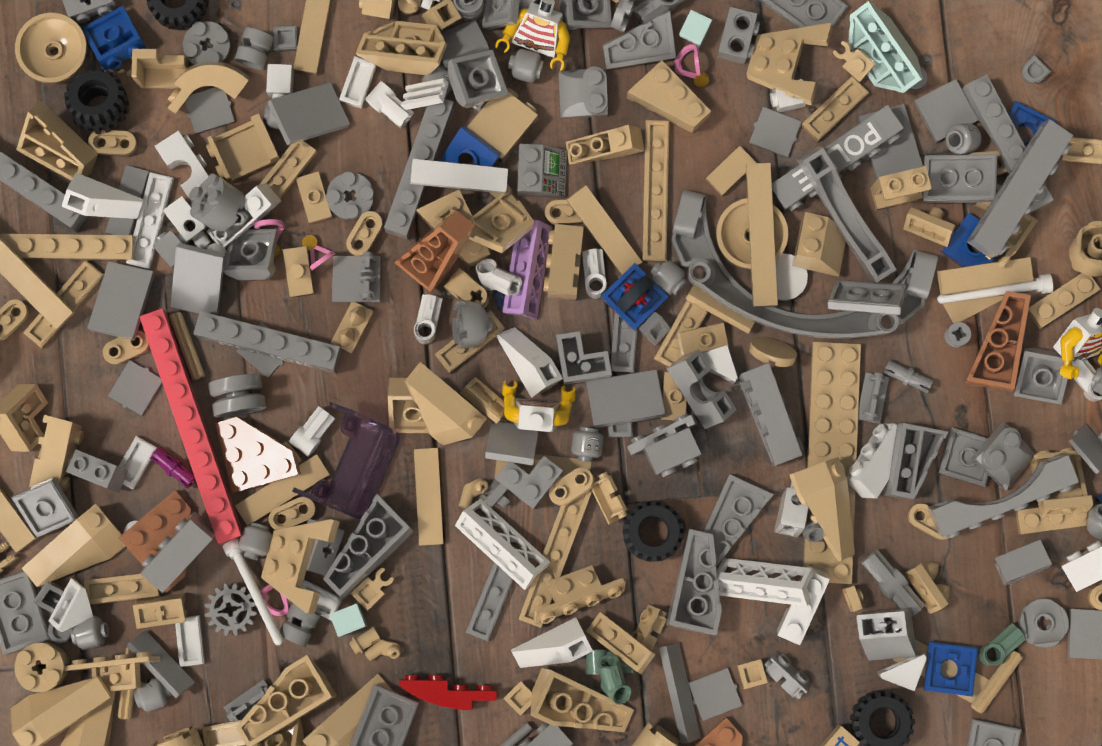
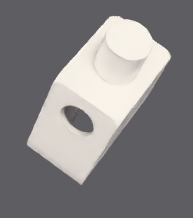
M181 196L166 207L163 212L187 242L192 240L197 247L204 249L211 243V240L204 233L207 227L190 215V204ZM190 221L195 225L193 231H189L186 228V224Z
M792 482L791 487L786 488L782 494L774 532L798 538L805 528L808 506L807 504L802 505Z

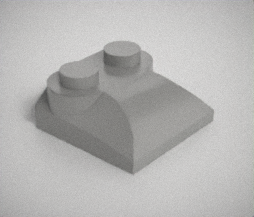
M559 0L560 12L563 14L562 21L566 23L567 29L611 28L610 0Z
M493 50L450 59L447 63V74L457 102L462 107L471 108L478 103L509 94Z
M593 66L588 69L559 71L561 119L608 117L606 68Z
M277 229L247 230L230 243L224 263L225 275L236 280H265L273 276L276 271L274 256L278 235Z
M1033 347L1023 348L1013 395L1062 404L1068 378H1064L1060 374V369L1064 364L1061 355L1056 351Z
M1000 423L971 459L1001 488L1007 491L1036 454L1021 439L1020 433L1015 428H1010L1006 423Z

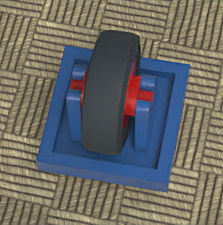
M636 263L601 295V298L634 331L669 297Z

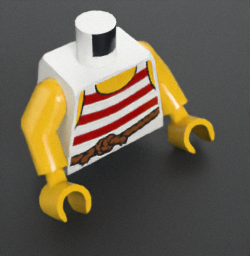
M541 0L540 5L531 3L528 9H521L518 12L517 24L505 27L503 38L496 42V49L499 42L504 41L507 43L504 53L507 52L510 48L509 40L513 39V44L553 57L554 59L550 62L552 70H554V64L557 61L562 63L560 71L565 70L566 63L563 58L567 55L570 35L566 23L562 21L563 14L553 10L555 1Z
M1095 308L1091 314L1075 318L1053 348L1061 355L1062 361H1064L1060 369L1062 377L1068 379L1078 378L1079 368L1072 366V363L1099 355L1100 351H1102V309ZM1102 353L1098 358L1100 365H1102Z
M504 380L502 387L504 415L507 420L514 422L518 429L553 432L558 426L565 425L568 422L572 403L576 400L575 386H573V390L570 392L566 391L565 385L562 386L561 402L515 398L517 382L514 381L513 387L506 385V380Z

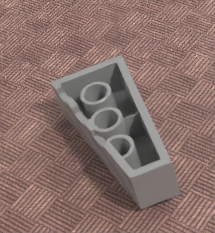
M378 494L375 495L372 504L360 519L361 521L354 533L348 538L344 549L339 553L323 578L343 599H346L354 589L414 532Z

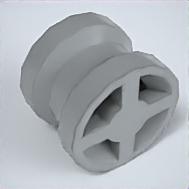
M962 322L953 323L944 333L945 342L953 348L965 345L971 338L970 328Z

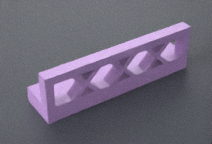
M534 220L533 229L514 243L509 272L521 277L522 285L520 292L516 296L505 294L503 313L522 315L529 319L537 320L549 250V232L552 230V226L539 220Z

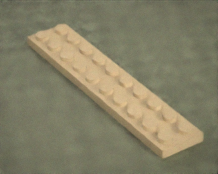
M812 342L807 468L839 457L847 476L849 468L857 460L861 344ZM848 485L854 540L855 490ZM809 507L807 512L806 523L812 520L810 518L812 512L809 509ZM804 538L803 567L808 564L828 573L829 583L852 584L853 556L837 561L824 538L819 542H810Z

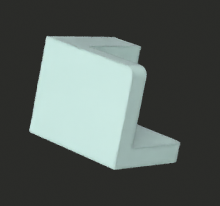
M690 10L679 36L695 43L700 49L711 26L712 19Z
M359 603L330 614L338 637L367 626Z

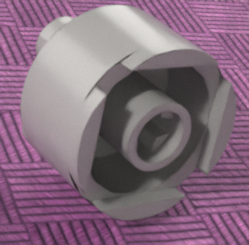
M211 174L199 187L191 190L189 194V199L191 200L190 215L214 231H225L238 219V216L235 214L239 208L243 209L244 194L221 177Z

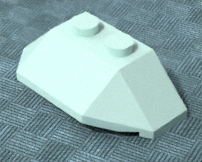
M871 1L866 2L850 15L849 43L852 45V51L855 52L860 48L877 63L867 75L874 86L905 93L923 79L918 57L889 16Z

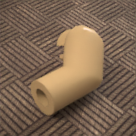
M479 478L467 483L463 488L458 506L465 509L468 508L474 497L488 490L489 485L487 481Z
M381 639L364 651V654L371 662L379 655L396 659L400 656L401 650L396 642Z

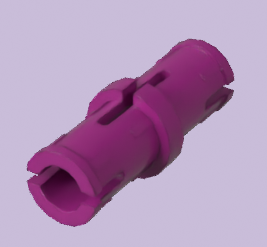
M161 447L157 448L151 455L150 459L166 471V475L174 477L185 488H190L196 481L194 474L187 470L179 459L175 460Z

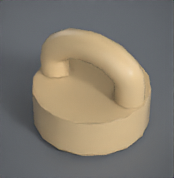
M398 0L397 3L399 10L405 15H414L421 8V0Z

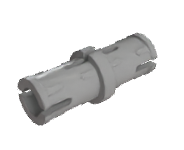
M889 360L883 372L902 381L903 385L907 386L908 384L926 394L934 381L914 372V368L910 367L908 369L892 360Z

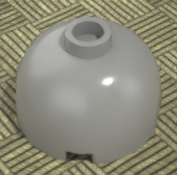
M456 301L453 311H458L456 318H452L454 343H459L457 348L476 347L483 343L488 331H492V318L488 317L484 307L475 301Z

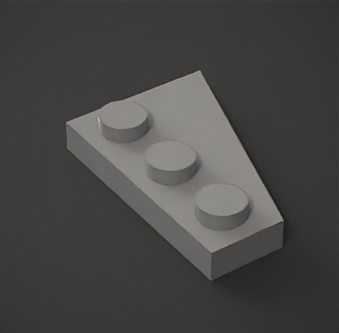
M668 10L602 44L605 68L611 69L676 58L670 11Z
M684 414L674 419L675 423L669 426L663 424L654 428L653 434L647 437L642 434L631 439L632 444L627 446L630 454L635 455L644 451L643 449L684 429H691L697 426L698 423L695 416Z

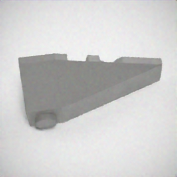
M689 529L666 626L717 635L722 609L719 597L713 534Z

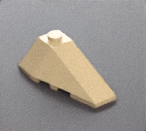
M839 457L790 474L789 476L798 499L802 505L807 504L812 512L810 518L814 524L819 523L823 529V538L837 561L855 555L848 481L844 466L841 464Z
M377 674L310 733L303 742L306 746H349L373 685L377 684L393 691L392 688Z

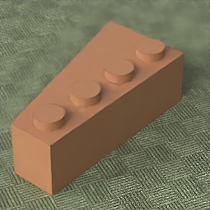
M456 210L414 243L394 263L431 293L448 276L476 225Z
M1006 291L966 379V385L1013 392L1015 390L1031 295Z

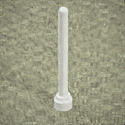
M1050 274L1039 275V278H1035V281L939 295L937 300L939 303L944 304L1005 295L1006 291L1019 293L1036 290L1046 294L1053 292V281Z
M240 538L230 540L223 545L226 556L234 559L273 642L276 645H281L283 637L243 557L244 552L238 547Z

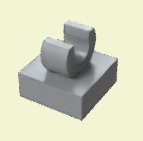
M656 312L651 314L646 322L639 326V330L654 346L671 329Z
M496 479L488 486V490L479 496L490 507L497 503L504 509L510 502L503 496L507 488Z

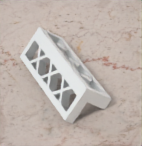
M481 498L463 510L455 524L465 536L524 590L550 564L547 558ZM479 508L486 514V517H480L474 511ZM493 526L500 527L503 530L504 534L497 533L493 529ZM510 542H516L517 544H519L521 546V550L515 549L513 546H511ZM528 558L535 559L540 565L535 568L528 561Z
M723 558L717 569L719 595L808 606L811 599L807 586L814 573L812 568ZM727 567L737 568V570L731 573H725ZM752 570H759V573L752 576L746 575V573ZM773 573L782 574L776 578H768ZM797 575L803 576L801 582L790 580Z

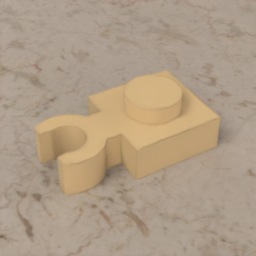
M844 40L841 44L846 48L845 53L842 54L838 50H834L833 54L839 59H845L846 63L842 67L861 82L877 63L860 48L855 52L852 51V45Z
M385 568L377 571L374 581L367 577L350 593L367 611L385 595L381 588L391 585L394 581L393 577L389 578L388 581L381 579V574L385 571Z

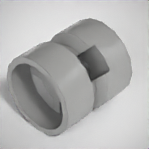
M453 0L454 6L463 21L477 20L483 14L484 0Z
M244 28L241 37L243 46L238 47L234 60L249 68L263 70L268 58L265 53L271 49L274 40L273 36L258 29Z
M292 603L286 615L288 621L282 623L279 631L283 638L306 647L312 635L310 629L316 627L320 615L317 613L315 615L305 613ZM300 620H302L301 626L297 625Z

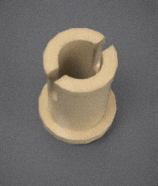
M372 627L357 638L352 637V641L348 643L357 655L358 653L363 654V650L381 639L374 627Z

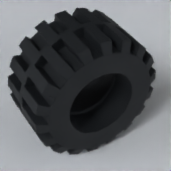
M146 0L148 2L147 6L155 19L161 25H167L172 30H174V27H177L178 30H184V26L187 25L188 28H191L194 21L200 22V15L205 16L207 12L205 7H208L209 3L208 0H188L179 8H169L165 6V0Z
M90 68L86 73L83 71L79 72L77 78L74 76L71 79L72 84H67V92H64L65 105L72 120L81 130L85 129L87 133L94 131L95 134H101V130H105L108 133L111 132L110 128H118L119 122H124L126 119L124 114L129 112V100L122 82L117 75H113V72L109 70L105 72L103 68H98L97 71H94L93 68ZM96 96H107V99L98 106H86Z
M657 501L643 502L633 508L627 515L622 530L624 543L628 550L637 558L647 562H658L669 558L680 548L684 538V524L679 513L672 506ZM649 517H657L667 526V537L660 545H647L639 536L640 524Z
M887 691L869 692L866 696L858 699L859 702L857 705L854 704L852 708L854 710L853 714H850V720H852L850 727L854 732L853 736L862 746H902L905 743L908 744L910 741L909 736L914 733L912 727L915 724V719L912 718L914 713L908 707V703L900 698L899 695ZM880 707L890 709L895 716L894 729L890 734L883 737L873 734L869 727L871 714Z

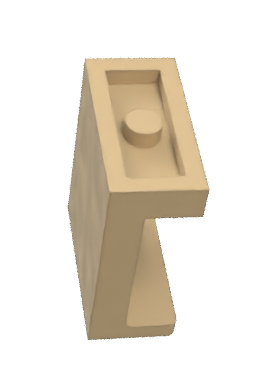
M507 88L508 95L489 100L467 126L468 129L501 153L498 159L501 163L508 158V153L533 122L536 123L538 120L536 108L528 102L524 104L518 100V94L510 88Z
M259 113L250 117L252 121L216 137H207L210 144L206 145V148L211 158L216 157L219 163L218 166H215L219 176L222 179L225 178L228 183H233L275 164L280 159Z
M926 166L878 177L870 188L875 209L877 211L922 200V192L931 189Z
M1074 448L1062 449L1060 452L1051 453L1048 450L1040 451L1033 456L1030 462L1033 474L1040 461L1060 453H1065L1069 455L1079 481L1073 484L1071 490L1062 493L1058 490L1051 493L1050 498L1038 502L1040 517L1089 512L1093 506L1092 495L1088 496L1081 456Z

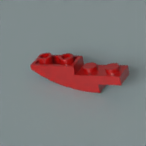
M405 675L404 679L399 680V686L424 701L445 708L472 711L473 701H497V690H492V685H477V690H468V685H453V690H449V680H443V675H429V680H420L419 675Z

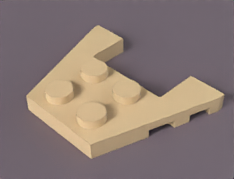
M825 23L757 35L746 73L747 78L772 90L776 88L783 91L786 96L791 98L797 97L807 105H812L817 88L816 82L794 80L803 44L828 46L832 24Z
M507 184L505 194L489 192L495 199L469 219L476 226L468 239L503 253L532 230L535 222L522 203L514 198L511 193L512 189ZM450 206L446 207L434 217L433 223L437 226L455 210Z
M329 519L273 531L261 578L305 613L315 615L320 593L302 589L314 541L317 539L334 543L339 521Z

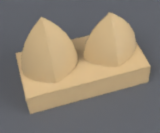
M351 302L330 343L340 346L342 350L353 354L374 311L356 302Z
M935 562L919 564L903 573L930 614L948 605L947 599L950 593V586L933 582L939 570V563Z

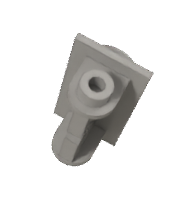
M865 373L858 408V420L880 424L889 377L881 373Z
M775 651L771 659H768L763 664L764 671L776 682L782 677L786 679L781 684V687L791 697L799 699L804 693L808 692L811 686L809 678L802 671H797L791 665L789 658L784 654H779Z
M264 679L223 707L227 712V718L231 722L242 720L263 697L269 688Z

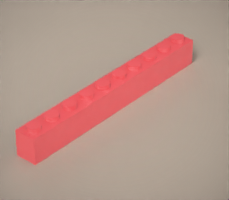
M159 309L139 316L217 543L225 544L230 540L240 538L242 536V527L168 313L164 309Z

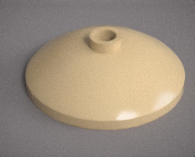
M43 13L31 18L20 29L15 42V55L20 67L31 78L43 83H59L71 78L82 67L87 55V41L80 26L68 16L59 13ZM53 49H58L57 55H51Z
M745 198L734 202L722 213L717 224L716 238L720 251L728 261L738 267L751 269L750 240L746 237V234L749 233L748 200ZM773 205L775 260H777L787 245L788 226L783 214Z

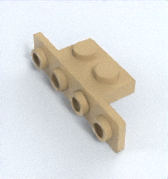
M592 565L547 581V587L555 603L535 610L534 622L535 624H547L563 614L571 615L579 608L595 606L606 598H616L625 591L626 582L624 578H620L601 585Z
M151 652L136 653V658H130V654L115 655V660L108 661V657L93 658V663H87V659L72 660V665L65 666V671L92 669V678L100 676L109 692L140 689V664L159 662L160 656H151Z

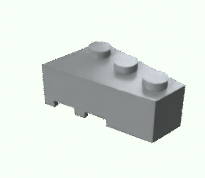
M898 423L896 424L897 429L890 476L883 488L882 495L900 499H915L928 473L927 470L932 460L936 458L938 449L948 432Z
M195 511L187 519L183 518L174 528L177 531L171 538L166 536L158 545L160 550L155 555L150 554L141 564L144 568L140 574L162 593L214 537L212 526Z

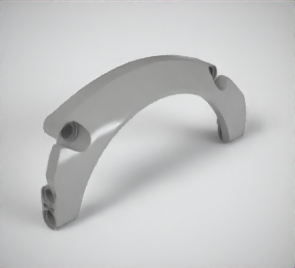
M683 189L671 239L681 266L689 268L688 279L693 285H696L726 308L749 320L794 335L850 339L890 334L899 324L902 325L924 307L925 299H927L932 285L938 256L913 250L906 265L891 283L908 285L907 296L900 315L859 311L806 315L787 312L775 307H753L752 295L728 273L714 249L707 225V195ZM695 268L703 269L706 274L705 278L696 279L693 276V270ZM882 317H888L891 320L892 326L890 329L882 327Z

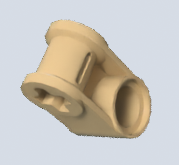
M460 268L455 271L443 286L459 300L474 301V295H481L482 301L476 300L475 302L481 304L484 309L489 304L486 290Z

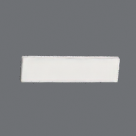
M412 159L410 184L505 194L508 169Z
M150 172L143 196L144 201L133 234L135 236L134 260H127V265L151 269L156 251L153 245L156 243L155 239L161 232L165 216L163 210L168 205L174 182L173 177Z

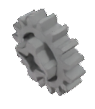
M234 583L232 589H230L228 584H224L223 591L218 587L215 588L216 596L208 595L212 602L211 604H205V607L210 609V612L206 613L205 617L212 618L208 624L209 626L217 625L215 632L219 633L224 629V635L229 636L231 630H233L234 635L237 636L239 635L240 628L244 632L248 631L247 623L254 625L255 622L251 619V616L258 615V612L253 611V607L256 604L251 602V594H245L247 587L238 590V584ZM233 593L240 595L245 602L240 603L235 600ZM223 596V603L219 608H216L217 602ZM229 603H231L232 606L242 607L240 609H237V611H234L233 616L231 613H221V611H224L230 607ZM243 611H247L246 617L239 623V617ZM218 617L227 619L230 626L223 624Z

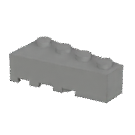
M767 363L742 373L738 377V381L772 466L775 467L802 456L803 444L799 436H795L793 419L790 414H787L785 399L782 393L779 392L776 384L777 380L770 364Z

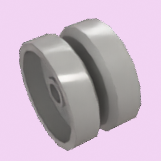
M260 374L234 375L208 383L210 396L224 398L212 404L215 418L240 416L267 408L264 395L250 394L259 391L263 387Z

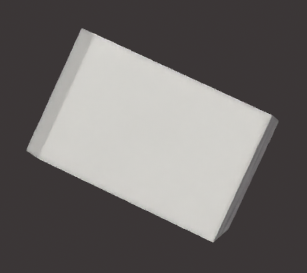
M727 345L701 353L711 368L709 372L732 384L736 382L738 377Z
M72 578L49 619V622L61 632L93 617L86 589Z
M922 652L917 653V657L906 658L877 671L878 676L886 681L915 691L926 662V656Z

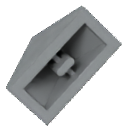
M46 581L33 603L53 613L65 588L56 582Z

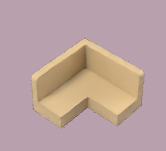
M132 49V78L140 88L180 89L174 84V81L188 68V60L185 55H160L157 49Z
M18 384L0 401V435L11 451L30 452L38 444L39 437L44 436L34 417L48 402L37 384Z

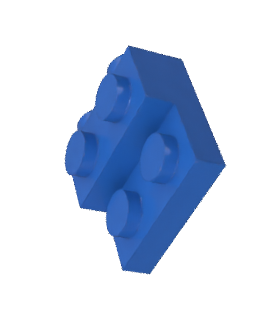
M123 5L81 28L105 71L109 69L117 70L121 67L123 61L129 58L132 59V49H147Z

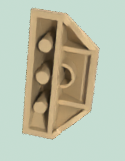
M394 21L377 28L373 32L368 31L364 33L356 54L386 71L427 76L439 66L447 43L437 25Z

